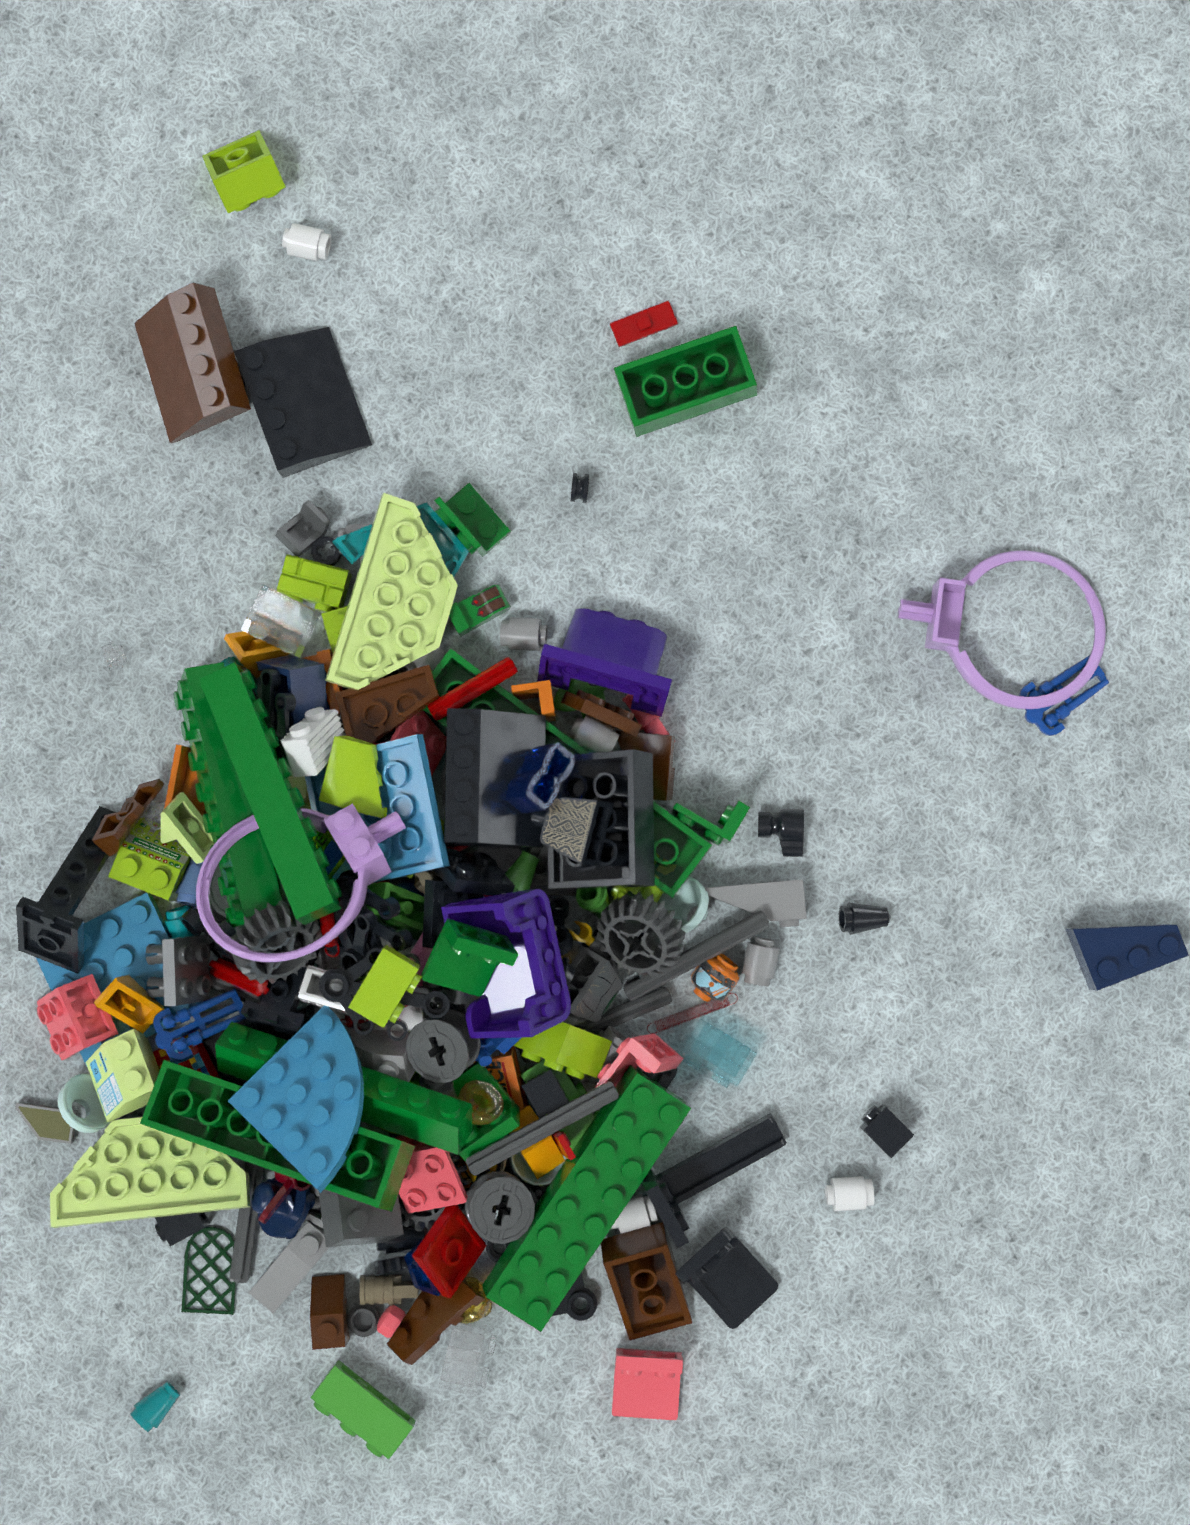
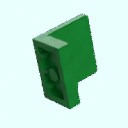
M470 483L464 486L446 503L440 497L434 500L439 506L435 511L451 531L455 527L459 529L460 533L456 537L472 555L477 551L483 557L512 533Z
M740 801L734 807L728 804L718 820V823L723 825L722 828L678 803L674 805L672 812L677 814L675 818L690 829L693 825H696L705 832L702 836L719 846L722 841L726 844L731 841L750 807Z
M447 918L421 976L425 982L475 996H482L496 965L503 963L513 966L519 954L508 936Z
M478 1061L465 1069L460 1077L453 1080L458 1099L472 1104V1132L459 1153L465 1162L467 1157L499 1141L520 1126V1107L485 1066H481Z

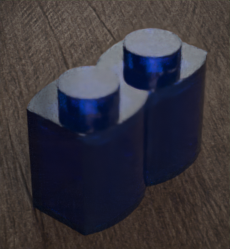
M559 742L535 747L526 756L522 766V773L517 775L510 783L506 793V800L521 813L547 809L555 801L560 783L570 775L574 767L575 756Z

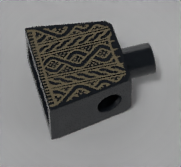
M552 796L547 808L540 805L534 808L531 821L532 824L542 827L540 842L577 863L598 865L614 803Z

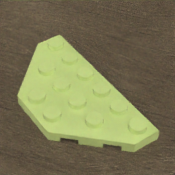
M386 493L381 495L325 679L327 682L359 690L370 684V682L376 681L440 647L458 585L441 558L442 554L431 533H428L415 503Z
M142 1117L113 1120L93 1147L90 1146L73 1166L74 1169L64 1181L58 1183L51 1191L50 1223L51 1227L60 1228L251 1207L249 1173L227 1154L140 1124Z

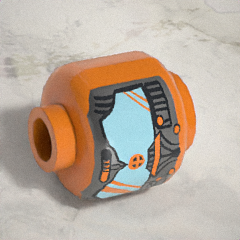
M721 953L697 966L691 974V981L696 986L693 990L694 993L706 1002H709L711 999L717 1001L725 1000L739 981V975L736 971L738 969L737 964Z

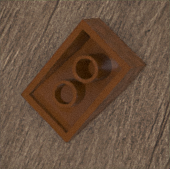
M663 1222L603 1239L601 1242L603 1264L630 1341L693 1323L682 1282L675 1275L678 1268Z

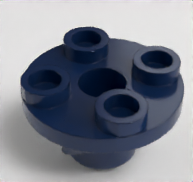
M275 1177L257 1185L251 1195V1206L258 1213V1219L266 1206L284 1185L278 1182ZM310 1187L304 1191L293 1188L267 1223L263 1224L259 1221L262 1230L267 1235L275 1238H294L298 1233V1229L305 1221L308 1211L315 1204V1194L310 1191Z

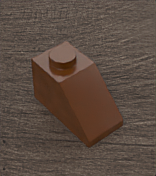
M345 1274L312 1276L310 1301L312 1350L346 1347L350 1336L347 1323L348 1310Z

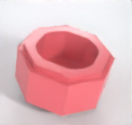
M396 1305L389 1306L378 1320L377 1331L385 1337L391 1338L406 1315L405 1311Z

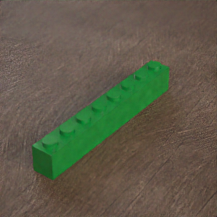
M234 662L199 678L296 920L306 925L341 909L338 898L342 897V892L335 878L330 879L325 867L330 866L328 858L322 847L318 849L313 839L314 836H317L316 829L309 817L304 818L300 808L305 805L298 788H292L288 777L292 776V771L287 760L284 757L280 758L276 748L280 746V742L273 728L268 729L264 718L268 717V713L261 699H255L252 689L256 688V684L248 669L243 671Z
M231 1021L215 1043L218 1071L248 1081L288 1041ZM361 1066L364 1079V1101L361 1121L457 1155L460 1153L472 1132L471 1103Z

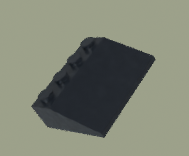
M329 327L264 340L234 351L275 466L282 478L372 446Z
M447 708L444 843L446 846L544 847V844L540 842L542 827L532 824L531 815L536 806L544 807L546 716L484 709Z
M622 750L547 757V807L552 796L614 803L598 865L577 863L548 847V889L655 886L652 753L638 750Z

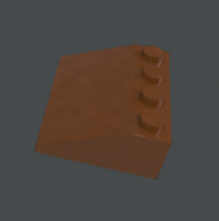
M194 282L167 294L134 323L170 443L181 441L251 410L215 288Z

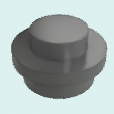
M357 1304L348 1314V1327L355 1335L368 1337L377 1331L380 1313L373 1305Z

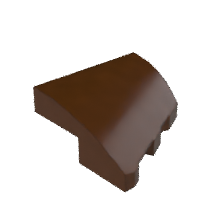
M616 730V733L620 735L618 743L621 751L638 750L652 753L653 800H672L675 768L672 767L675 736L639 732L636 737L622 730Z
M160 779L139 784L133 797L126 798L119 812L104 816L92 841L108 856L117 853L140 818L160 793L164 783Z

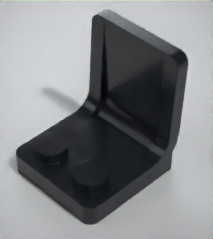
M728 1227L723 1228L675 1273L683 1284L688 1282L731 1329H735L778 1289L777 1281Z

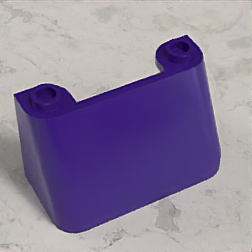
M540 889L523 890L454 902L441 907L444 923L448 918L506 935L519 954L513 966L503 963L496 965L483 995L470 1003L467 1008L466 1022L470 1038L533 1037L568 1018L571 1001L551 907L544 891Z

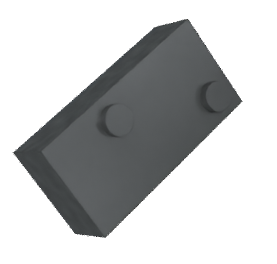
M360 1121L359 1127L390 1137L388 1131ZM326 1189L321 1193L319 1192L326 1248L383 1243L404 1235L398 1196L394 1208L390 1212Z

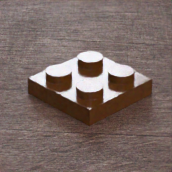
M578 689L576 695L566 691L561 703L637 737L642 727L641 724L632 720L635 714Z

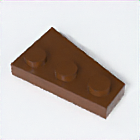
M430 665L370 682V684L359 690L350 688L335 693L346 736L372 744L428 707L431 702L440 698Z
M429 1279L387 1342V1345L403 1362L413 1365L440 1340L441 1333L451 1324L456 1326L464 1319L463 1313L472 1305L478 1306L485 1298L465 1279L451 1299L444 1297Z

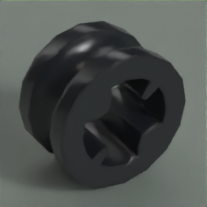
M573 473L571 502L581 499L583 503H587L589 474L579 477L577 473Z
M321 537L313 543L311 554L316 562L334 566L339 562L341 554L339 549L332 543L335 539ZM326 544H331L330 548L335 550L334 556L329 555L327 560H322V555L318 554L319 548H325Z

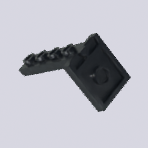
M101 806L98 807L38 902L22 896L16 905L19 951L79 974L84 966V920L72 915L109 858L92 839L104 816L115 813L114 811Z
M317 958L308 960V964L314 966ZM307 967L300 968L298 975L294 973L288 975L286 981L282 978H278L273 984L269 981L267 985L269 991L266 995H263L260 1004L245 1000L241 1013L258 1031L289 1041L311 1019L303 1013L296 1012L300 1002L298 995Z
M771 1113L663 1172L655 1175L653 1169H650L642 1181L643 1186L677 1249L689 1243L685 1231L690 1229L678 1205L679 1203L786 1145L787 1142Z

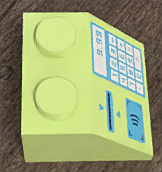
M134 1029L129 1030L104 1042L86 1061L107 1122L116 1120L147 1105L160 1070L149 1040L144 1034Z

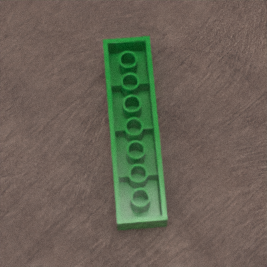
M224 662L185 668L181 680L177 682V691L173 693L175 707L177 711L182 710L184 721L181 722L182 736L184 741L189 740L191 752L188 753L189 766L192 772H197L199 783L195 785L197 799L199 802H204L206 814H203L204 828L207 834L211 833L214 844L231 827L253 815L199 681V678L225 667ZM254 830L238 840L219 862L221 876L218 877L219 891L221 896L227 897L229 908L225 910L226 920L234 927L235 931L236 926L245 923V916L251 917L255 914V908L260 911L266 908L267 903L276 906L282 900L272 859L260 830Z
M166 1060L163 1061L140 1124L311 1184L228 1102L242 1086ZM359 1127L345 1154L347 1157L345 1162L325 1189L392 1212L415 1146Z
M632 1065L629 1066L615 1087L619 1095L618 1099L600 1109L573 1149L576 1157L571 1161L568 1158L566 1159L535 1205L534 1219L528 1231L519 1239L510 1242L482 1284L486 1298L540 1332L691 1110V1107L683 1099Z

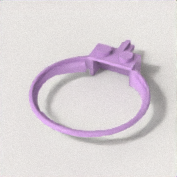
M1022 550L996 554L977 564L961 581L940 577L932 587L930 604L901 599L898 608V618L928 623L925 648L946 651L960 675L974 690L985 698L1007 707L1039 709L1068 699L1090 680L1100 663L1104 651L1105 619L1095 591L1087 580L1072 566L1054 556L1041 552ZM1014 561H1036L1053 566L1073 579L1086 595L1085 598L1089 604L1094 622L1092 651L1079 675L1070 684L1056 692L1036 697L1016 696L1003 692L991 685L980 675L965 650L959 653V635L966 584L973 586L982 575L999 565Z
M353 803L331 816L315 810L301 808L304 818L309 817L317 831L325 834L328 828L354 873L358 872V879H355L353 882V890L346 910L338 922L325 935L305 947L282 953H263L249 950L248 947L232 940L220 929L211 910L210 886L217 865L225 853L238 840L250 832L259 829L254 815L240 821L216 841L205 857L199 871L196 885V903L205 929L222 948L236 956L252 961H288L320 949L341 934L357 917L366 898L367 886L391 873L387 860L378 844L406 828L399 814L395 811L367 827Z

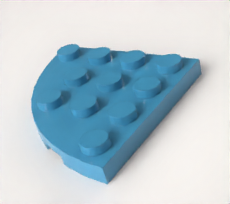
M323 1006L228 1100L320 1193L333 1180L347 1158L345 1154L354 1134H357L364 1101V1079L360 1059L357 1056L350 1034L337 1015L328 1006Z

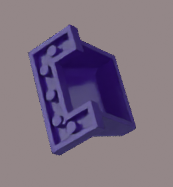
M576 609L562 648L544 643L537 682L550 680L551 686L568 691L571 679L574 678L634 695L631 709L662 717L672 679L657 675L667 635L663 631L647 626L643 621L637 619L626 620L603 610Z

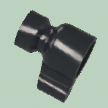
M783 809L778 815H772L770 812H758V837L770 838L772 835H777L784 857H803L804 810Z

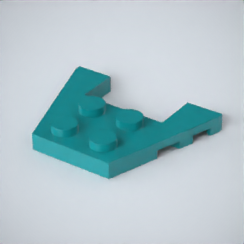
M427 502L416 506L428 533H431L442 554L441 558L449 573L455 577L469 551ZM373 524L337 537L332 542L351 564L364 554Z

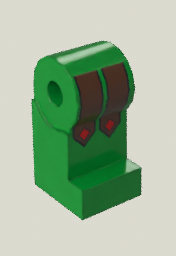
M497 584L481 591L477 595H472L458 603H453L449 617L459 636L462 637L505 613L511 606L500 585Z

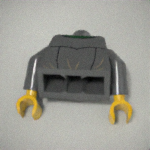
M574 921L580 926L579 935L569 931L574 941L587 945L581 948L571 963L576 969L572 981L567 986L571 1009L568 1018L563 1022L572 1026L583 1024L586 1020L595 1023L599 1022L606 1011L614 1008L615 997L622 988V982L617 975L618 963L614 960H607L609 953L600 951L602 942L596 940L597 936L594 938L591 936L592 929L590 925L580 921Z

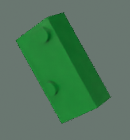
M737 326L614 367L616 380L636 437L757 396V383Z

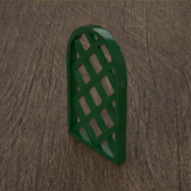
M217 1227L203 1228L194 1233L187 1242L184 1255L181 1312L234 1315L236 1283L233 1281L231 1283L225 1276L231 1270V1265L221 1272L214 1264L222 1255L230 1264L232 1262L231 1257L226 1251L232 1246L234 1248V1239L224 1229ZM208 1231H216L218 1233L212 1237ZM203 1232L209 1241L200 1248L194 1239ZM221 1234L225 1235L231 1242L224 1249L216 1242V1239ZM211 1243L220 1252L212 1260L203 1252ZM190 1245H192L197 1252L188 1259ZM199 1254L208 1263L200 1271L191 1263ZM189 1266L196 1275L187 1282ZM210 1266L218 1274L211 1283L202 1275ZM198 1277L206 1285L199 1294L190 1286ZM220 1279L229 1287L222 1295L213 1288V1285ZM188 1290L194 1298L186 1305V1291ZM208 1290L217 1298L209 1307L200 1298ZM232 1291L230 1307L223 1298ZM198 1301L204 1309H192L189 1307ZM221 1302L227 1310H213L212 1308Z

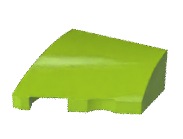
M334 736L319 801L345 808L353 803L358 813L378 818L386 817L387 807L382 808L379 787L383 786L381 774L377 770L378 753L376 745L351 736Z

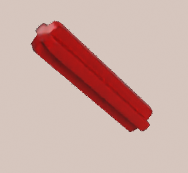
M506 657L428 705V709L435 720H440L447 716V708L458 709L515 675L518 672L517 667L510 657Z
M218 958L217 961L211 960L209 966L212 967L210 974L257 997L262 993L266 995L269 991V988H267L268 980L261 984L256 979L250 980L238 969L237 965Z

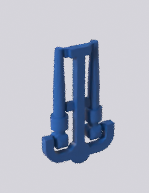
M1090 655L1051 681L1041 684L1038 687L1039 690H1035L1036 686L1033 682H1030L1021 689L1019 696L1036 697L1053 693L1054 689L1057 691L1062 689L1063 686L1060 684L1082 669ZM1098 665L1090 680L1097 676L1100 682L1073 700L1070 697L1064 700L1066 705L1062 704L1054 710V714L1046 715L1043 720V712L1052 706L1039 709H1025L1026 721L1035 724L1047 736L1058 734L1065 729L1058 720L1068 717L1072 710L1109 683L1105 673Z
M230 990L188 1009L178 1010L176 1015H172L169 1008L160 1011L153 1020L154 1029L157 1033L155 1037L157 1047L165 1049L169 1058L175 1062H184L193 1058V1053L188 1046L192 1045L194 1047L202 1043V1040L225 1030L231 1021L238 1023L246 1019L241 1013L243 1003L236 990ZM230 997L232 998L233 1004L201 1018L200 1012ZM237 1011L239 1012V1015H237V1016H234V1017H232V1018H229V1019H227V1020H224V1021H222V1022H220V1023H217V1024H215V1025H213V1026H211V1027H208V1028L206 1027V1025H209V1024H211V1023H213V1022H215V1021H217V1020H219V1019H222V1018H224V1017H226V1016H228V1015H230V1014H232V1013H235V1012H237ZM192 1016L195 1020L194 1022L172 1032L164 1031L161 1026V1022L163 1021L164 1027L168 1030L175 1027L176 1023L178 1022L182 1024L190 1020V1017ZM174 1040H175V1048H176V1050H177L179 1053H176V1052L173 1050V1048H172V1044H173V1041H174Z

